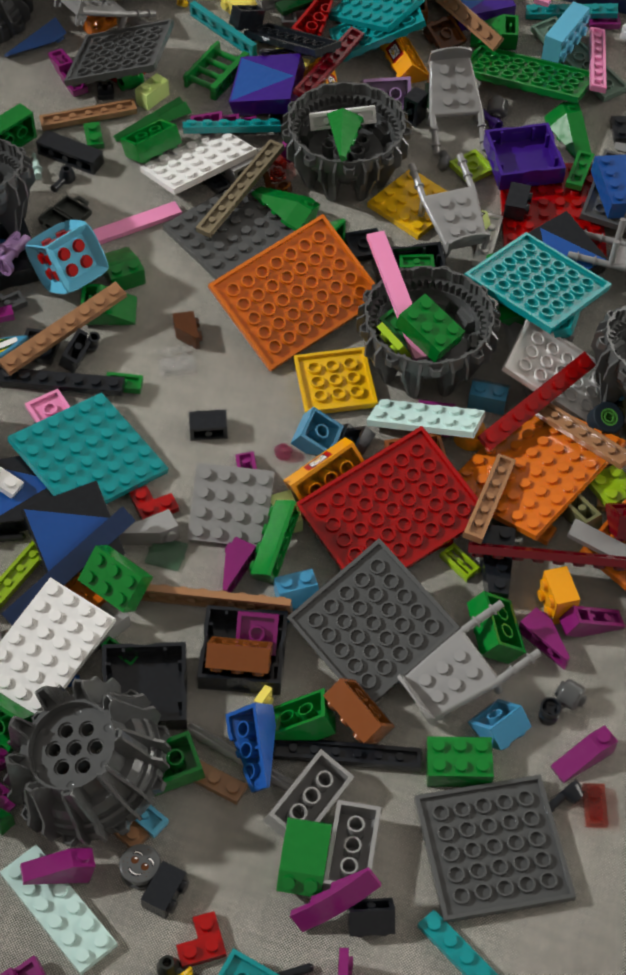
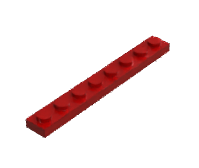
M584 351L477 436V439L488 452L491 451L593 369L596 364Z

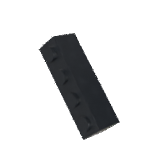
M46 130L36 141L39 155L86 173L95 175L104 164L102 150Z

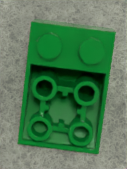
M502 14L485 20L490 27L504 38L498 49L516 50L519 15ZM471 32L470 47L487 46Z
M102 284L85 285L82 287L81 304L108 286ZM127 293L125 299L86 325H135L137 296Z

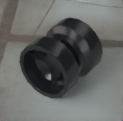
M553 697L545 698L541 702L538 712L539 721L548 726L557 723L562 709L561 703Z

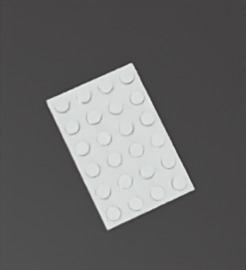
M209 133L202 135L195 141L188 142L180 148H175L168 154H163L159 158L145 163V165L140 166L141 173L176 195L256 156L258 152L257 148L231 133Z
M526 319L501 371L534 392L584 351L565 338H555L553 332L549 334ZM588 354V356L596 364L595 358ZM596 368L591 369L551 403L568 414L587 422L589 412L601 403L600 385L596 382Z
M50 577L0 641V693L34 714L44 711L35 695L36 690L43 686L57 687L59 684L66 689L115 624L116 619Z

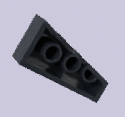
M489 524L482 543L514 546L516 528ZM492 555L479 557L484 591L508 599L512 557H504V559H494Z

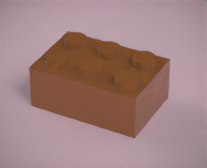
M212 636L207 642L205 668H210L212 672H223L224 669L231 670L233 674L252 672L253 676H264V674L269 673L272 665L273 642Z
M340 678L323 695L327 700V706L331 710L337 711L341 716L339 718L340 721L354 731L353 736L360 743L378 744L395 727L354 679Z

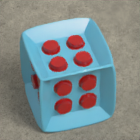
M67 220L56 224L25 244L27 256L39 280L51 293L64 295L74 292L94 281L109 269L106 256L95 233L82 220Z

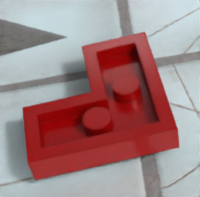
M147 485L129 492V497L141 520L168 509L172 514L179 512V506L172 493L153 499Z
M215 911L192 917L198 939L176 945L181 967L186 969L190 966L193 967L227 957Z

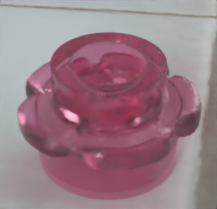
M280 443L275 446L274 452L277 459L285 461L290 458L293 449L286 443Z

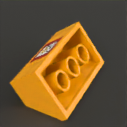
M406 36L400 37L391 43L379 46L385 52V58L391 63V68L397 73L396 77L411 76V84L428 80V70L409 38Z
M344 437L283 481L298 502L362 463L364 459L354 442Z

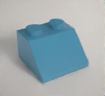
M474 378L467 408L503 415L510 385Z
M313 406L303 414L290 444L304 453L320 455L337 443L344 426Z
M312 568L274 578L275 596L291 599L293 611L319 590Z
M497 699L468 721L469 726L479 737H492V748L500 751L508 748L511 742L525 735L526 731L532 727L521 705Z

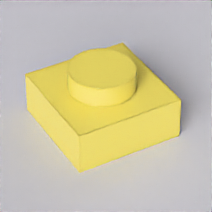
M264 685L254 699V703L272 704L274 700L272 688Z

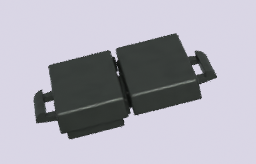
M66 195L54 207L51 206L38 218L39 223L42 224L40 227L47 230L67 220L85 221L92 215L91 209L86 207L89 201L80 196L71 198Z

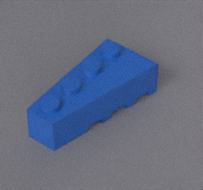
M626 155L595 156L591 174L607 219L624 218L626 213Z

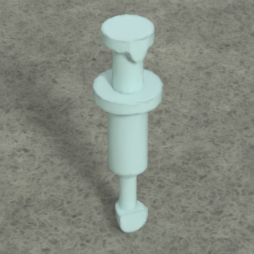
M33 152L31 155L34 158L32 160L35 179L40 180L43 170L39 165V160L36 158V153Z

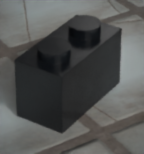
M232 5L229 24L239 31L263 25L266 11L258 5Z
M416 86L404 96L403 111L408 113V121L415 128L426 118L428 92Z
M511 182L503 217L524 220L525 214L528 215L530 204L528 203H531L533 193L530 192L531 185Z
M226 410L190 411V441L228 439Z
M162 861L140 899L142 908L166 919L169 913L172 914L178 904L176 900L180 893L184 894L188 888L187 872Z
M393 898L363 899L347 909V925L350 937L395 934V906Z

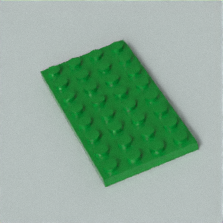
M480 45L471 55L475 78L478 81H488L494 85L507 86L510 89L516 88L523 92H533L539 96H549L555 100L561 99L571 104H578L589 90V70L498 48L496 51H492L485 45Z

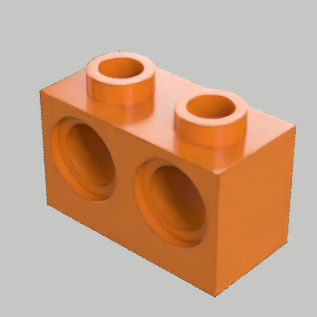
M87 16L83 30L88 34L104 32L116 26L117 19L116 17Z

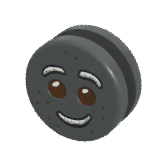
M145 844L129 847L122 854L119 862L123 881L129 887L137 890L147 889L161 865L158 852L153 847Z

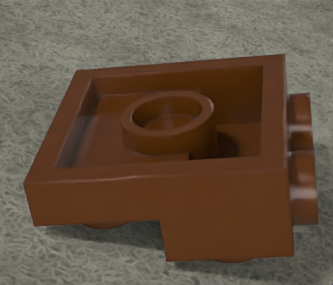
M452 15L443 16L438 21L427 23L423 31L430 44L434 43L437 49L457 47L467 41Z

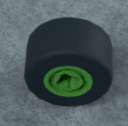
M602 402L589 412L587 424L593 429L596 428L602 431V433L614 435L623 427L624 415L616 404Z

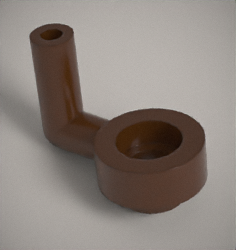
M266 171L264 173L263 179L267 188L292 192L293 188L289 180H282L273 184L271 183L269 172Z

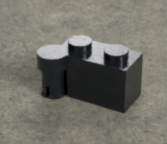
M78 328L63 352L58 365L75 373L86 353H93L97 350L100 339L99 333L90 332L87 338L88 333Z

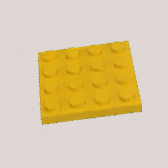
M409 169L367 202V207L418 240L434 226L426 210L423 217L418 216L420 197L414 188L415 183L412 176L409 175ZM419 173L421 183H424L426 196L447 191Z
M365 347L294 355L293 360L304 413L313 406L327 414L374 408L378 404L368 359L364 356Z

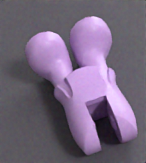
M14 231L4 243L0 244V272L2 274L10 276L14 272L12 261L25 250V244L31 240L30 236L24 234L21 237L20 232Z

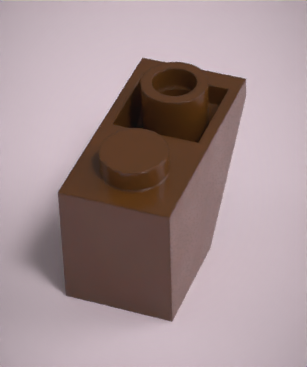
M194 310L172 313L176 339L195 349H200V341H203L202 332L197 329L200 328L199 318H195Z

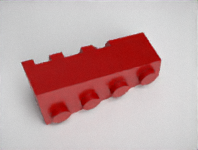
M314 0L291 29L323 36L333 6V0Z

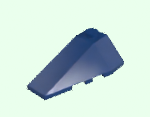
M55 17L4 55L9 57L52 44L55 41L59 43L65 39L63 35L67 32Z
M255 702L225 714L230 741H234L237 749L235 751L237 758H241L244 766L243 773L251 793L270 788L276 730L273 705Z

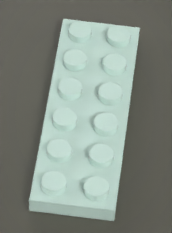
M379 399L378 404H376L367 418V426L414 431L423 426L431 434L474 438L486 416L485 410Z
M36 844L1 870L0 874L78 973L82 975L115 949L118 944L69 883L23 885L20 864L46 856Z

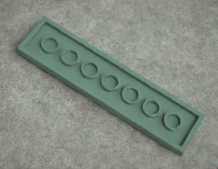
M554 16L531 25L530 31L544 44L545 35L557 22L558 18ZM580 40L579 44L574 46L572 53L567 55L563 63L589 70V47ZM606 65V93L592 91L603 102L626 93V83Z

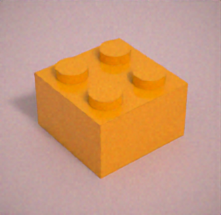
M567 566L544 570L543 577L540 579V589L537 591L540 602H543L544 612L552 619L554 625L560 624L559 618L573 605L579 606L580 597Z

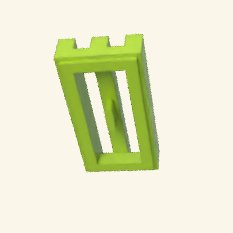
M455 543L440 553L439 557L466 583L476 573L481 572V567ZM453 550L459 557L455 556L451 551ZM464 562H466L473 570H471L470 568H468V567L464 564Z

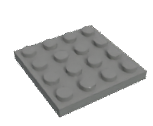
M197 462L187 540L227 545L235 537H238L257 546L258 542H262L264 536L262 535L264 524H268L269 521L268 513L271 507L275 472Z

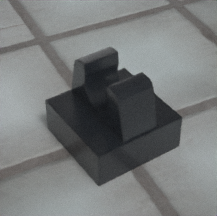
M110 81L102 85V82L98 83V100H114V88Z

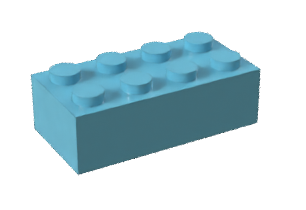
M574 1L545 35L541 59L557 63L566 60L567 55L572 53L574 46L579 44L582 36H585L588 31L587 23L590 20L589 7Z

